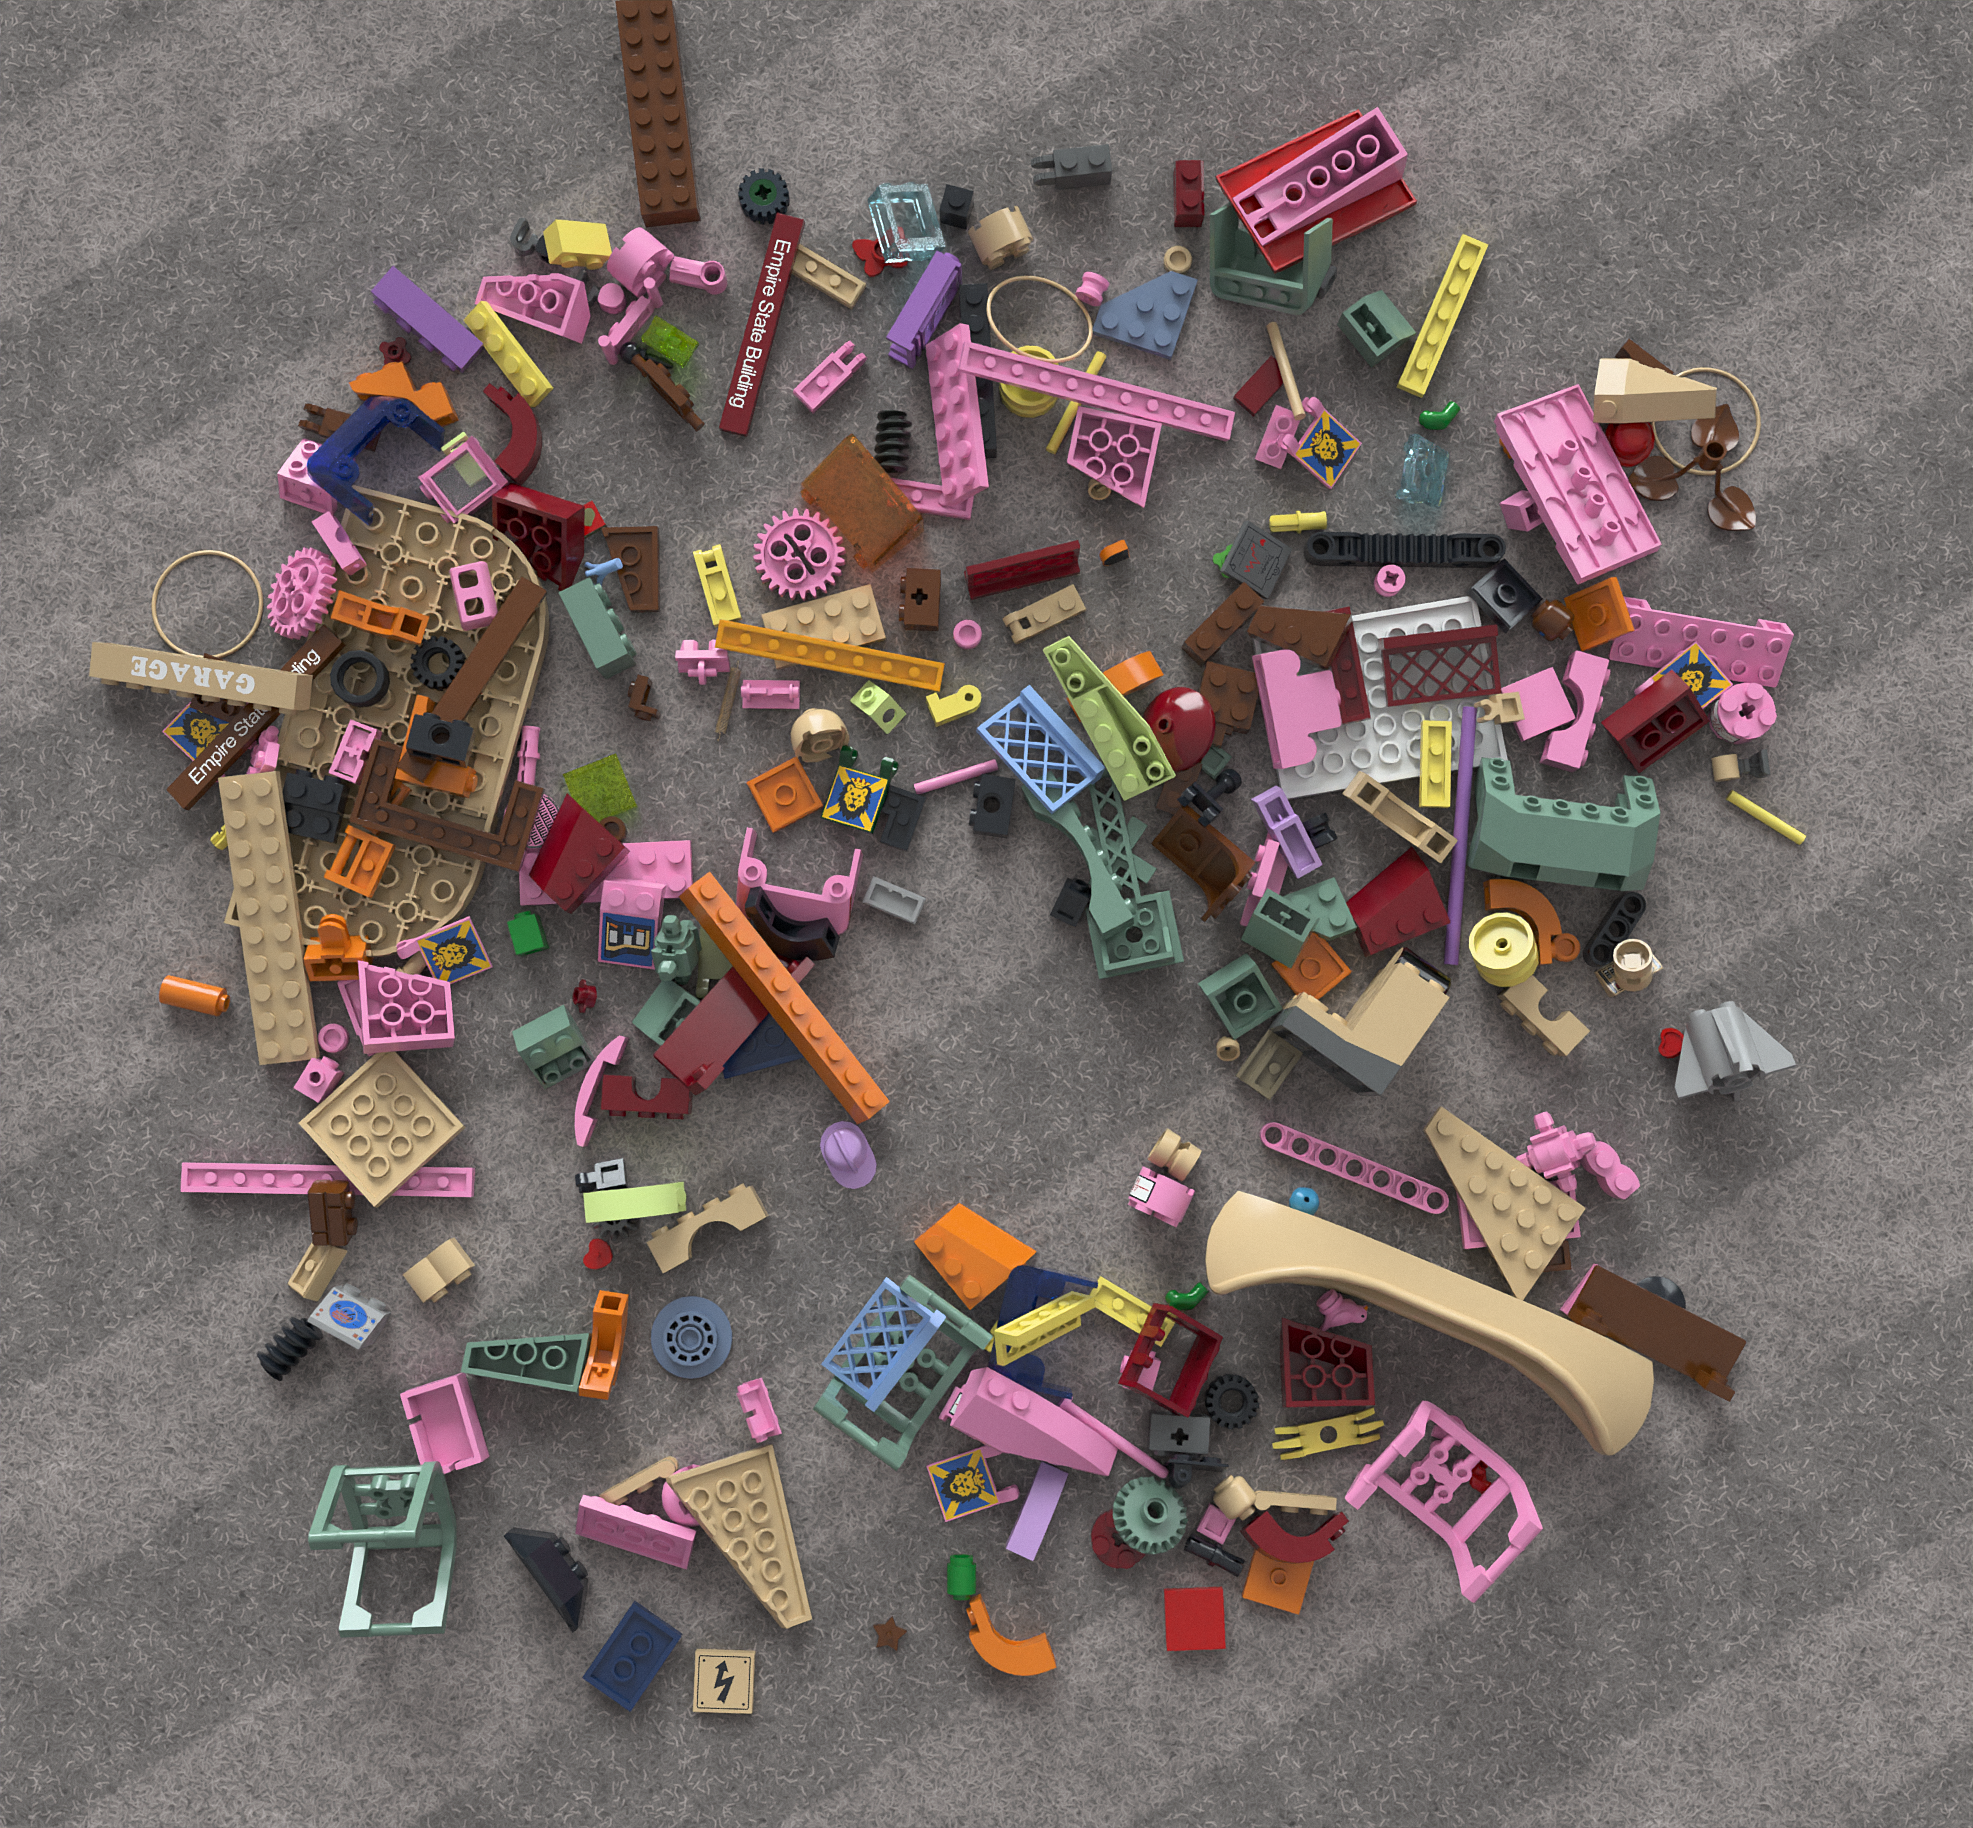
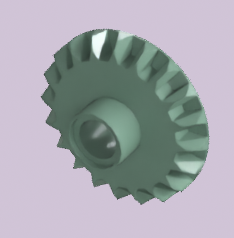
M1141 1476L1129 1481L1118 1492L1113 1504V1520L1118 1534L1131 1548L1145 1554H1160L1172 1549L1180 1542L1186 1532L1185 1528L1188 1519L1186 1518L1187 1507L1184 1506L1182 1501L1183 1496H1180L1172 1486H1166L1165 1480L1159 1482L1155 1480L1154 1476ZM1147 1507H1151L1157 1512V1519L1150 1517Z

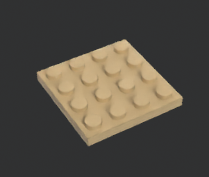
M396 1051L376 1053L299 1122L302 1128L376 1208L466 1128Z

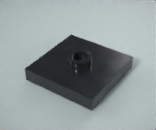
M1505 558L1466 592L1505 634L1543 600Z

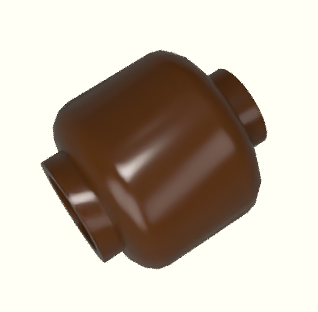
M1546 599L1531 615L1533 618L1531 623L1533 629L1549 642L1557 638L1564 640L1574 629L1570 625L1574 620V614L1556 599L1550 602Z

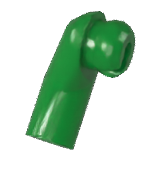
M1450 401L1442 412L1423 411L1419 416V423L1428 430H1443L1447 428L1461 409L1455 402Z
M1198 1282L1189 1293L1179 1294L1176 1290H1170L1165 1296V1301L1169 1306L1177 1310H1192L1209 1291Z

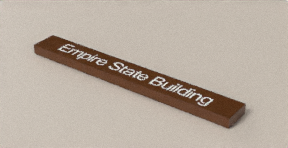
M323 624L280 670L313 675V681L346 644L328 626ZM248 703L166 790L183 809L189 811L218 781V778L258 739L261 733L281 714L279 713V707L271 706V711L253 709V703Z

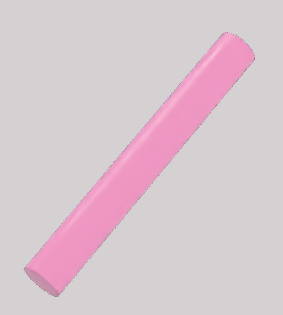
M993 759L914 784L916 794L920 795L996 771L998 766L996 760Z

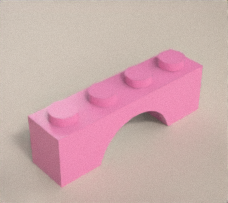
M1577 650L1569 656L1562 683L1575 696L1577 702L1576 719L1568 729L1554 731L1547 736L1540 763L1569 772H1574L1580 766H1584L1588 756V750H1585L1588 739L1592 738L1596 724L1592 723L1594 714L1599 712L1603 702V696H1600L1602 685L1605 686L1610 676V669H1607L1608 659Z

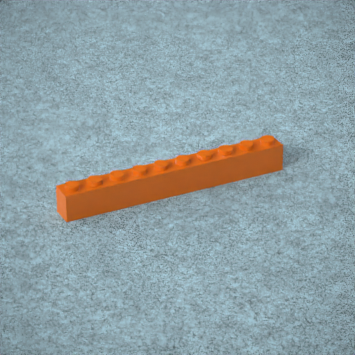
M708 872L678 896L857 1125L870 1119L890 1102L711 872Z

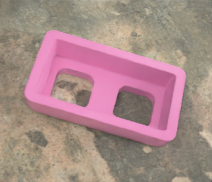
M480 561L451 568L449 573L462 629L468 631L489 626L498 610L487 563ZM468 571H476L478 584L469 588H461L459 575ZM482 598L484 612L468 616L465 602Z

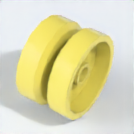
M1039 346L1018 348L1036 357L1055 359L1049 351ZM999 382V393L1002 403L1010 412L1020 417L1034 418L1044 415L1054 407L1058 399L1057 397Z
M1508 912L1494 913L1478 922L1469 936V949L1480 976L1488 983L1499 987H1512L1525 982L1534 974L1539 963V951L1529 924L1520 916Z

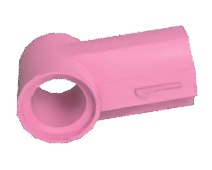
M674 256L670 267L669 280L671 283L704 289L712 295L720 294L726 289V274L719 262L708 261L704 263ZM712 274L720 275V278L715 282L707 281V278Z

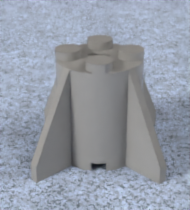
M1728 1001L1720 1004L1717 1009L1707 1012L1701 1009L1689 1014L1690 1021L1685 1027L1675 1091L1678 1099H1683L1704 1092L1714 1094V1090L1719 1089L1721 1095L1732 1093L1734 1102L1740 1101V1091L1753 1086V1079L1759 1076L1761 1081L1766 1075L1794 1068L1796 1064L1788 1050L1744 1013L1741 1008L1736 1007L1735 1002Z

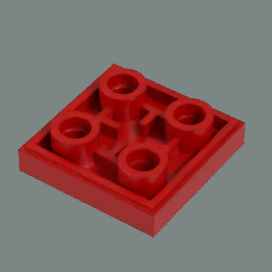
M1222 1586L1163 1589L1167 1651L1226 1649Z

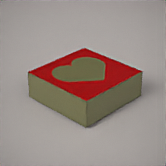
M593 501L583 505L585 506L584 539L602 530L601 528L607 527Z

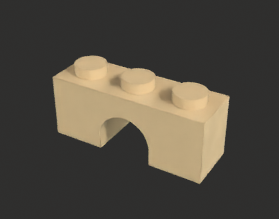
M1533 975L1523 983L1512 987H1505L1497 996L1502 1000L1500 1003L1501 1007L1512 1016L1516 1014L1523 1021L1521 1026L1532 1036L1537 1034L1544 1041L1542 1046L1551 1055L1567 1056L1590 1032L1570 1011L1561 1012L1553 1021L1542 1017L1538 1004L1541 997L1548 990Z

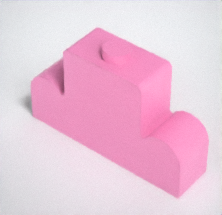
M1279 650L1252 656L1273 768L1284 769L1311 762L1316 755L1317 746L1315 741L1308 737V734L1341 726L1339 711L1341 697L1339 691L1335 689L1332 672L1325 670L1297 676L1300 669V659L1291 650Z

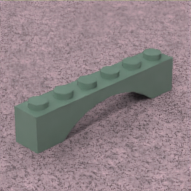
M1052 771L1046 775V781L1062 782V778H1055ZM1042 776L1036 778L1035 780H1042ZM1025 785L1021 786L1022 794L1035 818L1050 824L1064 833L1082 854L1091 877L1089 914L1102 939L1105 940L1134 925L1133 915L1136 914V911L1129 898L1125 900L1122 898L1119 892L1122 886L1117 876L1108 873L1105 867L1108 865V861L1101 849L1096 851L1092 841L1095 838L1088 825L1082 826L1078 817L1081 816V813L1074 801L1069 803L1068 801L1051 814ZM1046 787L1045 795L1054 804L1061 798L1062 789Z

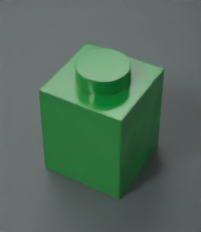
M525 911L515 914V920L507 922L516 955L523 957L549 949L539 915L531 914V911Z

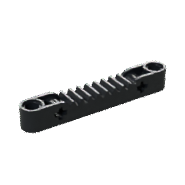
M1316 532L1307 541L1303 553L1306 561L1315 566L1384 567L1396 565L1398 567L1490 568L1496 565L1504 556L1506 545L1504 540L1495 534L1461 533L1443 534L1441 536L1436 534L1429 536L1420 534L1414 536V534L1391 535L1390 533L1380 535L1379 533L1369 535L1368 533L1360 534L1356 532ZM1313 545H1323L1326 553L1322 555L1317 554L1313 550ZM1483 546L1491 547L1495 555L1493 557L1487 556L1483 552Z

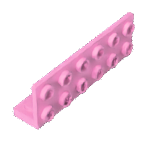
M1623 596L1635 631L1612 641L1608 655L1610 660L1663 668L1697 641L1729 680L1757 683L1768 687H1776L1778 685L1794 636L1787 624L1758 619L1756 627L1652 610L1647 600Z

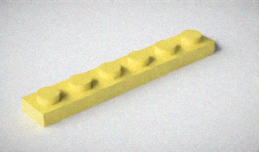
M1462 234L1397 384V388L1420 398L1424 396L1488 244Z

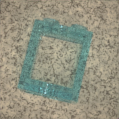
M909 182L903 185L892 186L890 183H884L877 186L873 194L867 199L885 263L932 260L936 251L941 252L946 247L928 184L916 185L915 182ZM913 202L922 231V238L900 239L890 203Z

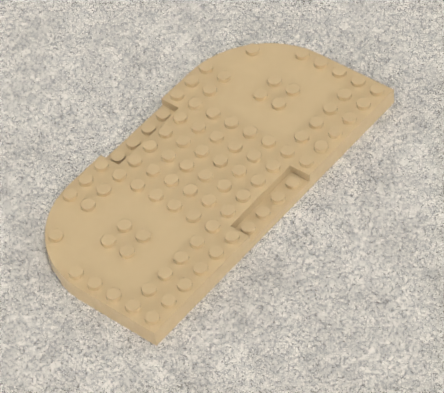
M352 485L341 526L367 566L350 576L341 568L333 554L331 556V560H333L331 567L336 568L332 576L337 578V581L332 584V588L336 589V592L330 594V599L333 600V603L327 604L328 614H322V624L315 623V631H309L307 641L325 624L346 646L312 681L309 710H297V715L285 714L278 737V744L280 746L274 770L280 771L282 791L287 772L295 774L296 769L314 773L313 778L324 780L325 775L336 777L329 774V770L350 719L382 732L380 740L403 746L417 694L432 699L435 702V708L447 690L446 688L443 691L432 690L414 676V670L411 669L410 663H413L411 654H416L417 652L414 649L416 645L375 636L330 619L339 590L375 603L396 608L403 607L429 616L422 640L426 639L429 641L431 636H436L437 638L443 636L457 644L462 649L466 658H468L489 626L468 631L462 629L449 571L451 568L480 561L486 562L497 610L499 611L522 576L543 588L536 571L511 540L493 526L478 518L463 513L456 516L452 510L447 509L452 517L459 519L457 525L452 521L447 523L440 515L447 516V514L440 507ZM493 535L498 538V542L493 539ZM468 571L459 575L461 588H469L478 584L476 571ZM546 597L464 720L470 724V727L474 728L476 735L468 766L476 770L475 775L478 776L475 791L470 792L469 798H464L403 783L412 791H410L401 807L488 833H495L499 819L497 813L525 714L527 708L530 709L547 649L549 611ZM482 598L465 602L468 616L484 612ZM362 650L373 654L385 664L389 672L390 685L387 694L380 702L371 707L359 708L349 705L335 694L331 686L330 673L333 664L341 655L349 651ZM443 653L433 655L429 660L430 671L434 674L444 673L450 663L448 656ZM355 663L346 671L343 679L344 685L351 694L357 696L365 695L375 686L377 680L376 672L367 663ZM355 725V728L371 733V731ZM368 753L365 762L368 761L370 753ZM336 770V772H338V773H341V774H343V775H346V776H348V777L353 778V776H351V775H348V774H345V773H343V772H340V771ZM342 779L341 784L349 787L350 791L337 843L334 844L289 834L303 944H321L320 942L310 940V938L319 937L317 929L322 917L336 914L345 919L350 936L360 935L363 941L371 944V950H366V956L373 958L398 954L397 944L399 942L417 938L454 923L471 902L479 886L486 862L382 831L376 836L362 825L349 822L360 786ZM398 788L397 792L395 793V795L393 796V798L390 800V802H389L390 804L393 802V800L396 798V796H397V795L399 794V792L401 791L400 788ZM347 825L396 845L372 898L324 878L326 870L331 869L347 835L345 833ZM357 839L341 873L342 876H347L363 840ZM233 890L224 923L240 927L235 892Z

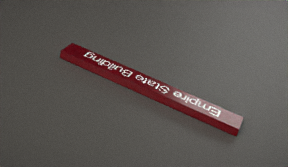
M780 213L776 215L720 421V431L744 437L748 436L805 226L804 219Z

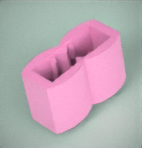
M1596 1141L1597 1144L1593 1148L1583 1152V1158L1579 1162L1587 1172L1597 1177L1600 1187L1606 1194L1613 1198L1625 1200L1640 1187L1639 1180L1630 1168L1621 1164L1618 1154L1611 1146L1604 1142Z

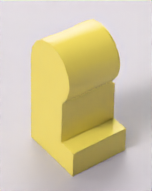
M965 685L956 694L940 700L937 692L926 696V703L935 726H941L975 712L981 703V692L979 689L972 685Z

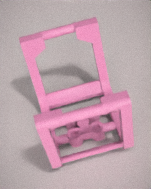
M1422 1401L1416 1407L1406 1427L1372 1465L1366 1464L1359 1471L1345 1496L1347 1502L1358 1510L1379 1486L1438 1533L1452 1550L1459 1576L1461 1593L1473 1603L1480 1598L1543 1529L1526 1484L1514 1468L1447 1413L1428 1401ZM1430 1419L1448 1434L1442 1441L1435 1440L1430 1444L1429 1453L1422 1461H1416L1412 1464L1410 1476L1400 1485L1384 1471L1399 1454L1406 1457L1425 1436L1426 1423ZM1458 1441L1470 1450L1471 1453L1466 1459H1457L1453 1463L1451 1472L1444 1463L1448 1459V1451ZM1482 1460L1500 1476L1452 1527L1434 1511L1441 1503L1445 1504L1452 1500L1453 1492L1461 1483L1471 1479L1472 1469ZM1430 1474H1432L1437 1482L1434 1485L1433 1495L1424 1504L1411 1492L1418 1485L1426 1484ZM1511 1492L1518 1512V1517L1508 1533L1511 1545L1487 1571L1481 1565L1474 1568L1465 1541Z

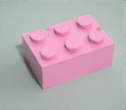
M459 1373L415 1387L400 1394L407 1420L421 1414V1420L409 1425L420 1465H423L424 1462L438 1461L442 1466L443 1473L446 1474L454 1469L458 1470L483 1462L489 1457L465 1373Z

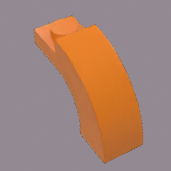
M339 590L330 619L375 636L419 645L421 644L429 616L403 607L396 608L375 603Z
M1151 651L1138 654L1103 672L1123 697L1144 689L1164 676ZM1067 697V698H1066L1067 701L1069 702V704H1070L1071 708L1073 709L1075 715L1077 716L1079 722H1081V720H1080L1079 716L1077 715V713H1076V711H1075V709H1074L1072 703L1070 702L1069 698Z

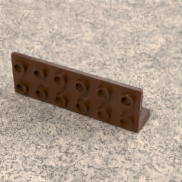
M1599 1265L1593 1268L1568 1313V1316L1576 1324L1604 1337L1607 1335L1694 1379L1705 1390L1729 1402L1731 1401L1735 1391L1727 1384V1376L1746 1345V1341L1743 1338Z

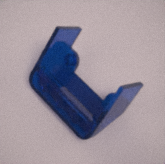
M380 395L369 397L307 461V474L309 478L369 526L373 523V504L352 488L359 478V467L353 459L390 422L397 427H409L439 452L442 450L441 447L444 446L445 429L406 399Z
M1023 1264L1015 1266L1008 1276L996 1329L1035 1310L1038 1296L1050 1299L1058 1297L1063 1292L1066 1281L1096 1289L1098 1282L1093 1278L1050 1268ZM994 1336L988 1368L1029 1390L1072 1400L1073 1393L1071 1388L1043 1381L1045 1366L1043 1361L1036 1355L1026 1354L1005 1366L998 1365ZM1006 1345L1007 1353L1010 1351L1012 1346Z

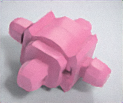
M1547 1111L1535 1115L1534 1124L1536 1130H1540V1134L1530 1137L1532 1144L1527 1146L1528 1152L1519 1155L1516 1159L1530 1169L1535 1168L1538 1174L1544 1172L1546 1179L1557 1175L1558 1180L1556 1182L1564 1193L1576 1189L1577 1181L1575 1174L1572 1175L1570 1171L1580 1167L1578 1160L1583 1158V1152L1597 1144L1593 1133L1586 1132L1576 1135L1573 1130L1567 1132L1565 1125L1554 1129L1552 1126L1554 1121Z

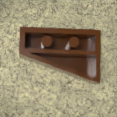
M1260 605L1247 632L1251 638L1277 650L1294 651L1301 661L1325 671L1329 670L1353 619L1351 614Z

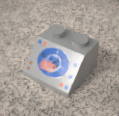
M345 1284L344 1286L339 1285L331 1289L310 1315L308 1322L360 1350L375 1344L391 1312L385 1309L386 1304L372 1297L368 1300L359 1295L361 1291L358 1288Z

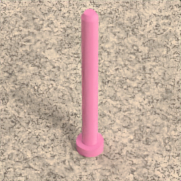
M1066 1393L1057 1405L1059 1408L1083 1422L1158 1477L1166 1478L1169 1473L1166 1467L1071 1402L1072 1396Z

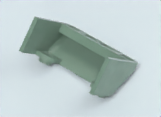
M1230 202L1210 214V287L1214 295L1221 299L1293 315H1301L1310 309L1331 265L1333 219L1326 218L1304 233L1303 263L1299 262L1282 272L1274 274L1263 255L1257 254V245L1253 242L1248 231L1238 228L1239 218Z

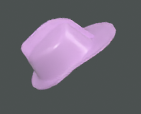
M841 1121L832 1124L825 1130L821 1137L820 1147L835 1180L842 1186L852 1189L867 1185L875 1175L876 1160L860 1128L851 1122Z

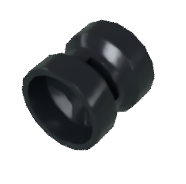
M1322 813L1302 823L1315 849L1338 839L1335 831L1329 827L1330 820L1327 813ZM1326 829V831H1324V832H1322V833H1320V834H1318V835L1313 836V834L1318 833V832H1320V831Z

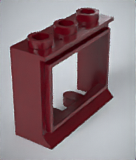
M1153 1303L1118 1384L1131 1389L1170 1411L1172 1414L1189 1418L1191 1411L1196 1406V1399L1202 1385L1208 1378L1212 1362L1220 1350L1223 1336L1172 1306ZM1165 1318L1196 1335V1339L1169 1400L1137 1382L1143 1368L1148 1369L1153 1364V1358L1149 1354L1155 1341H1162L1165 1336V1331L1161 1329Z

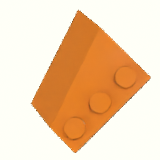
M960 1203L914 1240L917 1247L969 1310L1007 1280L1037 1252Z

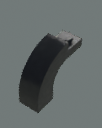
M761 886L750 889L745 903V912L751 918V925L773 953L794 960H803L808 957L811 961H819L835 957L840 937L828 918L813 921H796L787 918L776 910Z

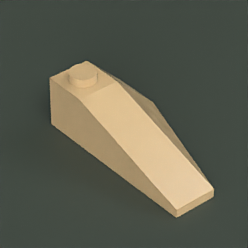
M1601 358L1594 393L1593 423H1634L1715 418L1717 388L1685 377L1681 378L1666 373L1665 370L1652 368L1632 359Z

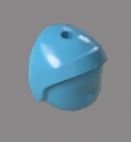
M1306 1187L1295 1189L1289 1199L1290 1208L1310 1215L1316 1213L1320 1203L1317 1193L1313 1189Z

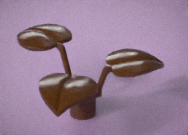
M1728 404L1716 407L1715 418L1697 419L1691 428L1690 436L1693 444L1701 447L1702 450L1698 457H1695L1692 462L1679 472L1674 473V466L1668 459L1661 456H1651L1642 463H1639L1628 477L1633 490L1639 495L1653 501H1664L1672 498L1677 493L1679 486L1675 479L1684 475L1695 465H1699L1701 469L1706 471L1715 470L1714 493L1717 497L1712 499L1707 507L1710 521L1716 527L1726 531H1748L1755 527L1756 514L1749 496L1742 489L1735 486L1727 487L1722 493L1720 491L1721 471L1723 469L1720 463L1726 453L1734 449L1739 440V430Z

